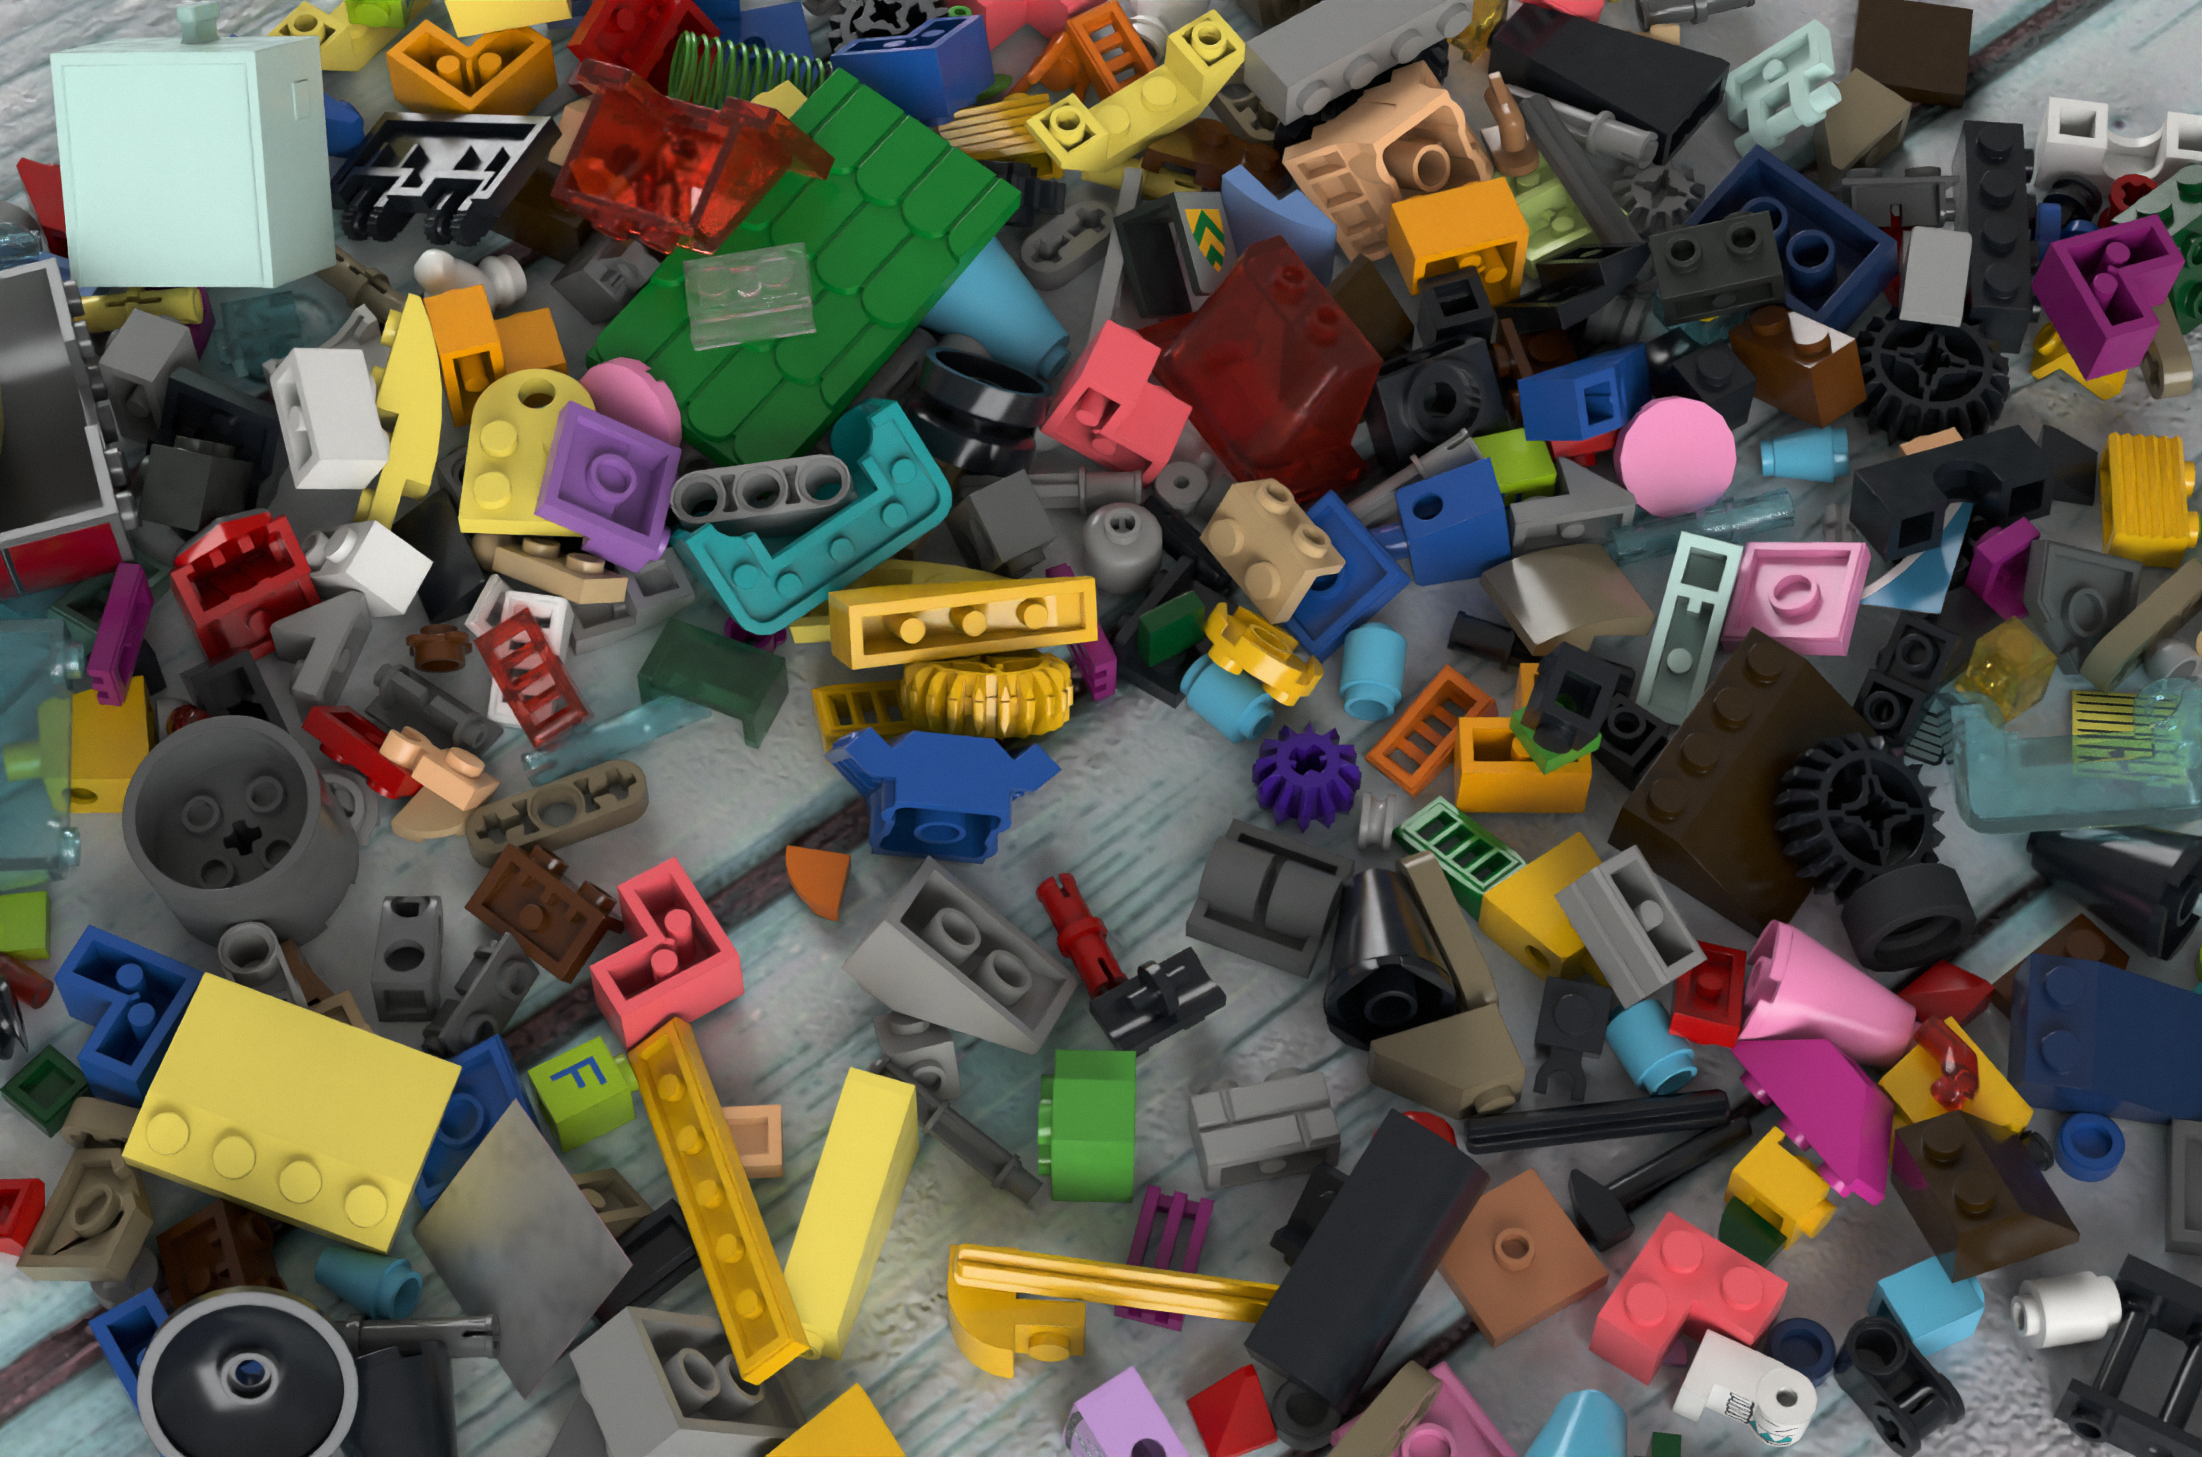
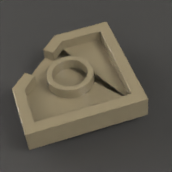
M92 1148L74 1150L15 1267L34 1281L125 1282L130 1270L136 1265L141 1256L142 1245L154 1223L140 1169L127 1165L122 1157V1149Z

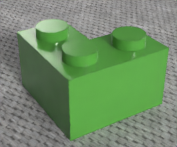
M1055 1049V1074H1041V1097L1038 1113V1176H1051V1201L1133 1203L1136 1051Z

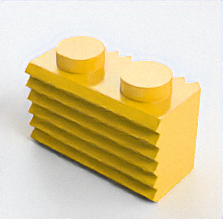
M1014 93L1005 97L1000 102L964 107L953 114V121L944 125L934 126L935 133L950 142L952 147L956 146L975 160L1031 164V167L1038 168L1037 178H1041V180H1050L1052 177L1059 180L1064 175V169H1061L1025 128V123L1028 119L1052 106L1048 93L1031 96L1026 93Z
M2117 432L2109 434L2097 469L2099 473V502L2101 503L2102 552L2142 562V566L2179 568L2186 549L2195 548L2199 535L2198 512L2188 511L2187 498H2191L2195 485V464L2193 461H2184L2182 439L2179 436L2170 439L2166 435L2157 438L2154 434L2145 437L2141 433L2132 436L2130 433L2119 435Z

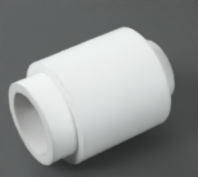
M2091 1271L2024 1280L2020 1285L2019 1294L2014 1296L2011 1301V1317L2014 1328L2018 1335L2026 1337L2035 1349L2101 1340L2105 1337L2106 1332L2117 1330L2122 1318L2121 1301L2115 1283L2109 1276L2097 1277Z

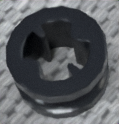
M2067 174L2060 176L2054 182L2051 191L2046 194L2042 203L2061 205L2062 230L2066 228L2068 223L2074 220L2092 222L2093 217L2101 209L2103 200L2097 187L2089 180L2078 175Z

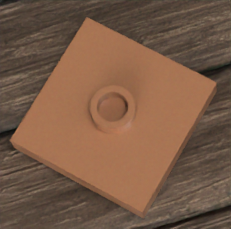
M1533 1167L1480 1197L1437 1267L1439 1273L1493 1349L1607 1284L1609 1278L1606 1268Z

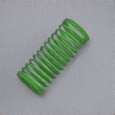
M686 30L680 35L673 54L669 75L668 98L672 105L677 104L678 107L682 105L684 108L689 103L693 91V106L697 110L702 106L706 93L705 107L708 112L715 108L718 100V110L723 115L727 112L731 102V113L735 118L743 107V103L744 106L750 103L754 80L755 86L752 99L758 94L765 92L767 81V92L779 86L780 82L782 84L787 81V64L791 58H793L794 67L789 81L792 84L794 83V86L803 95L807 84L806 98H809L819 88V85L821 86L826 80L825 71L829 66L832 69L831 61L823 64L819 58H816L811 62L806 55L798 59L793 52L785 56L781 50L773 54L768 47L760 51L755 44L747 48L743 42L735 46L730 39L722 43L717 36L709 41L705 34L696 37L693 31L689 33ZM703 39L705 50L696 75L698 46ZM716 42L718 52L709 76L711 48ZM727 45H729L731 54L722 77L723 52ZM742 48L743 58L735 79L736 54ZM754 50L756 60L748 80L749 56ZM765 53H768L769 61L761 81L762 58ZM780 55L782 63L774 82L775 60ZM803 61H806L807 69L800 85V66ZM818 63L820 71L813 86V68ZM715 76H716L715 87H714L713 96H712V90H713L714 80H715ZM728 77H729L728 89H727V94H726V98H725V91H726L727 81H728ZM741 78H742L740 96H739V100H738V104H737L738 92H739L740 82H741Z

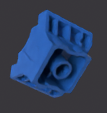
M872 727L843 735L823 755L866 799L870 817L869 844L872 847L871 854L925 859L929 855L934 860L983 864L985 859L997 853L998 834L1011 827L1012 801L1018 797H1023L1024 792L1036 791L1062 770L1037 743L1006 752L994 738L915 730L891 737L885 742Z

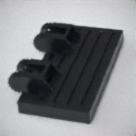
M384 112L331 179L332 208L345 211L344 215H341V230L344 231V235L348 236V239H353V241L368 240V237H373V240L378 242L393 241V238H397V233L403 231L416 213L427 214L423 227L425 229L424 234L427 236L426 240H430V244L446 245L450 244L451 241H456L457 245L463 247L477 246V242H481V237L486 236L562 136V132L551 116Z

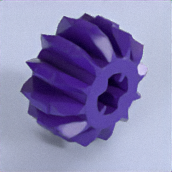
M1310 720L1304 727L1303 733L1297 734L1284 724L1278 733V740L1264 738V742L1259 748V759L1252 766L1251 780L1254 783V787L1257 788L1256 800L1259 804V809L1274 808L1273 819H1275L1277 826L1293 818L1297 820V825L1302 834L1309 827L1310 820H1317L1329 830L1330 826L1335 822V813L1348 815L1349 811L1353 808L1355 794L1361 787L1362 772L1356 766L1357 753L1354 750V745H1339L1340 736L1337 733L1336 727L1324 735L1316 734V729Z

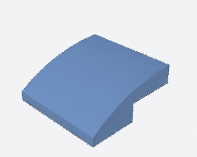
M1241 164L1222 175L1221 199L1241 270L1267 287L1311 304L1332 282L1337 225L1298 189L1283 199L1278 200Z

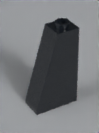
M1525 2L1509 20L1502 18L1494 26L1487 41V48L1491 50L1488 74L1499 71L1504 84L1516 85L1529 91L1543 94L1551 99L1596 115L1607 110L1615 115L1617 121L1644 131L1656 133L1658 138L1655 141L1658 142V148L1652 162L1655 165L1661 166L1678 153L1723 102L1730 67L1729 62L1719 57Z

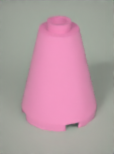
M1772 920L1763 930L1746 963L1754 967L1743 989L1741 1024L1736 1044L1739 1041L1828 1039L1858 1064L1892 1069L1900 1059H1903L1919 1044L1923 1026L1915 1021L1916 1009L1913 1005L1792 924Z

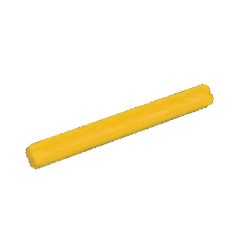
M968 1243L959 1246L953 1262V1278L959 1285L1249 1323L1258 1322L1280 1285Z

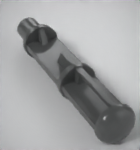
M889 1055L879 1056L868 1066L867 1072L916 1085L918 1126L922 1128L921 1132L924 1135L930 1134L991 1181V1186L994 1189H1007L1027 1205L1044 1184L1022 1167L1019 1155L1015 1153L1013 1156L952 1109L949 1101L939 1099L891 1062L892 1057Z

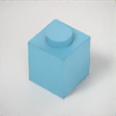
M1933 1256L1878 1281L1867 1307V1312L1870 1317L1880 1316L1893 1321L1902 1329L1906 1337L1921 1354L1927 1357L1972 1336L1986 1306L1984 1305V1293L1976 1276L1952 1283L1937 1257Z

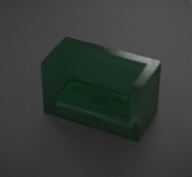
M672 617L669 618L637 675L642 708L655 712L665 693L742 720L745 745L755 749H759L789 693L786 659L784 657Z

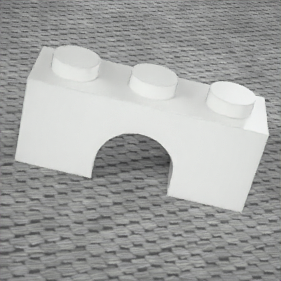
M2049 96L2036 139L2033 187L2052 189L2054 182L2060 176L2067 174L2078 175L2089 180L2097 187L2101 195L2109 196L2112 184L2117 178L2126 174L2147 176L2160 186L2190 163L2202 165V115L2168 111L2162 127L2154 134L2143 138H2125L2112 133L2108 129V104Z

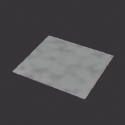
M516 1098L412 1232V1235L467 1316L497 1314L500 1324V1336H491L493 1341L500 1342L499 1355L496 1359L524 1400L633 1266Z

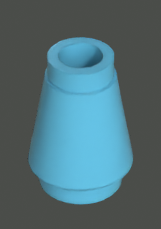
M1831 424L1821 429L1815 426L1773 437L1769 440H1760L1763 477L1775 476L1778 478L1835 483V477L1850 476L1846 427L1831 428Z
M331 1245L323 1251L315 1268V1279L318 1283L326 1286L330 1291L360 1312L365 1313L371 1320L408 1318L416 1308L422 1293L423 1280L421 1274L412 1270L411 1263L403 1258Z

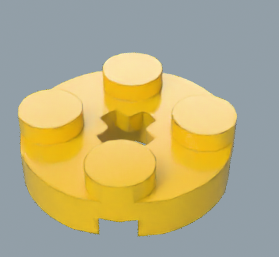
M1220 602L1203 625L1206 636L1213 643L1208 656L1217 665L1236 675H1239L1244 669L1263 681L1262 688L1264 691L1284 705L1293 707L1300 696L1308 697L1324 674L1322 664L1313 654L1305 664L1293 653L1299 641L1276 624L1271 625L1266 618L1239 606L1233 616H1230L1227 613V603Z

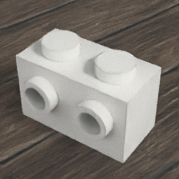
M293 348L269 379L295 489H365L389 461L390 442L387 432L381 428L375 403L376 384L373 376L368 374L363 350Z

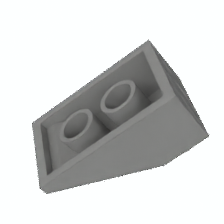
M929 855L885 903L841 967V969L856 980L865 992L876 996L893 1011L1030 1055H1035L1042 1047L1081 981L1075 974Z
M626 1306L569 1353L580 1378L581 1392L586 1401L591 1405L606 1440L605 1447L609 1457H765L807 1423L783 1368L758 1386L742 1380L721 1318Z

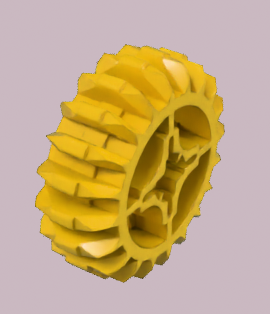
M1036 648L905 663L903 677L900 678V698L903 704L904 719L921 730H930L933 733L997 738L1000 740L1010 737L1025 739L1031 734L1044 735L1049 731H1055L1062 727L1069 720L1070 705H1073L1074 685L1072 684L1071 670L1068 663L1052 653H1041Z

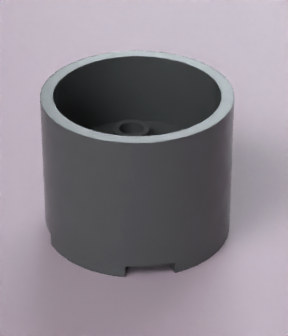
M240 715L211 717L189 724L166 737L150 751L138 766L127 788L123 803L122 828L124 840L132 860L183 927L191 935H194L210 946L218 948L220 938L228 929L239 923L252 921L262 923L271 928L277 936L279 944L291 937L298 947H301L328 928L325 922L341 904L350 884L355 885L359 866V848L353 826L304 747L292 735L275 724L258 718Z

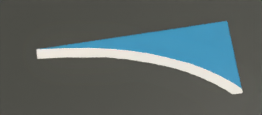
M1965 502L1951 503L1945 510L1941 547L1906 556L1884 576L1863 588L1860 604L1940 614L1974 504Z

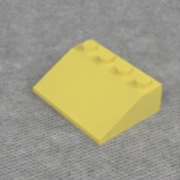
M205 972L150 1085L123 1150L122 1157L127 1165L214 1197L223 1198L236 1205L359 1250L389 1256L460 1076L462 1066Z

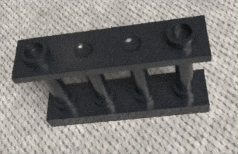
M2128 1253L2114 1281L2121 1301L2122 1319L2092 1387L2072 1378L2053 1417L2067 1423L2069 1428L2083 1439L2095 1443L2107 1442L2136 1457H2202V1439L2184 1431L2202 1389V1287ZM2154 1328L2183 1341L2187 1346V1351L2157 1418L2118 1400L2148 1329Z

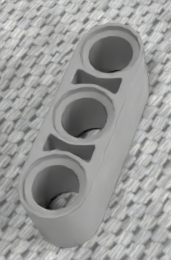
M819 454L694 471L685 474L675 483L671 490L670 503L675 516L685 531L692 533L706 523H711L718 532L727 536H742L752 531L757 534L759 539L807 533L858 499L859 493L848 467L841 459L833 455ZM835 483L842 486L839 493L831 499L825 501L814 499L815 493L823 485ZM768 491L779 493L778 499L770 507L764 509L752 507L755 499L762 493ZM704 500L717 501L714 510L703 517L691 516L693 508L699 502Z

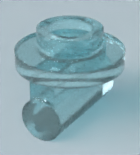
M12 222L0 223V271L38 262L39 254L43 253L39 230L29 231L22 225Z

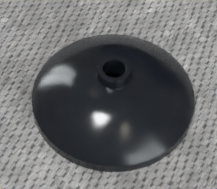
M236 1286L212 1291L193 1299L172 1313L161 1324L148 1343L142 1357L137 1382V1404L144 1429L154 1446L164 1457H330L342 1443L351 1427L359 1394L357 1363L352 1348L339 1326L324 1311L308 1300L284 1290L263 1286ZM245 1360H255L263 1366V1369L257 1373L250 1374L243 1372L238 1365Z

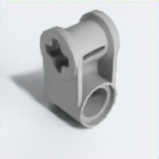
M249 921L239 923L224 933L220 938L217 950L219 961L227 980L310 1010L296 977L293 978L277 936L271 928L259 922ZM264 960L256 967L243 968L251 961Z

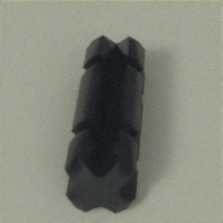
M1151 495L1142 504H1139V506L1145 507L1150 511L1160 524L1162 529V548L1176 561L1182 555L1195 561L1194 573L1198 572L1196 579L1201 584L1215 592H1219L1233 580L1199 539L1201 533L1180 514L1172 516L1171 513L1174 509L1160 496Z

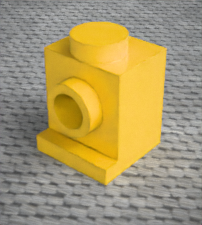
M1774 1126L1732 1170L1723 1200L1728 1204L1735 1195L1788 1238L1784 1248L1787 1251L1803 1233L1811 1239L1818 1235L1830 1221L1837 1207L1826 1199L1831 1186L1817 1171V1167L1805 1157L1792 1155L1782 1147L1785 1133Z

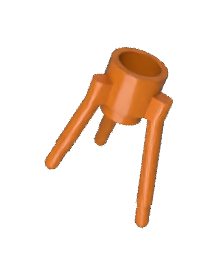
M1058 31L1052 35L1041 55L1036 57L1030 69L1005 97L1014 93H1026L1033 84L1040 81L1046 88L1057 92L1072 87L1074 89L1073 93L1084 104L1086 92L1092 82L1067 31Z

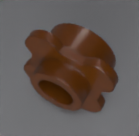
M450 624L427 625L420 628L419 634L406 637V645L410 646L409 651L410 655L414 657L415 668L422 672L447 673L460 670L466 666L465 655L472 652V644L468 643L469 634L458 631L456 626Z

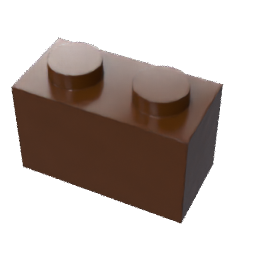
M1778 304L1756 310L1751 317L1728 331L1732 351L1757 379L1753 397L1823 429L1867 400L1856 339Z

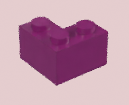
M2158 214L2050 243L2031 284V288L2085 381L2140 365L2161 324L2151 307L2164 304L2185 263V259Z

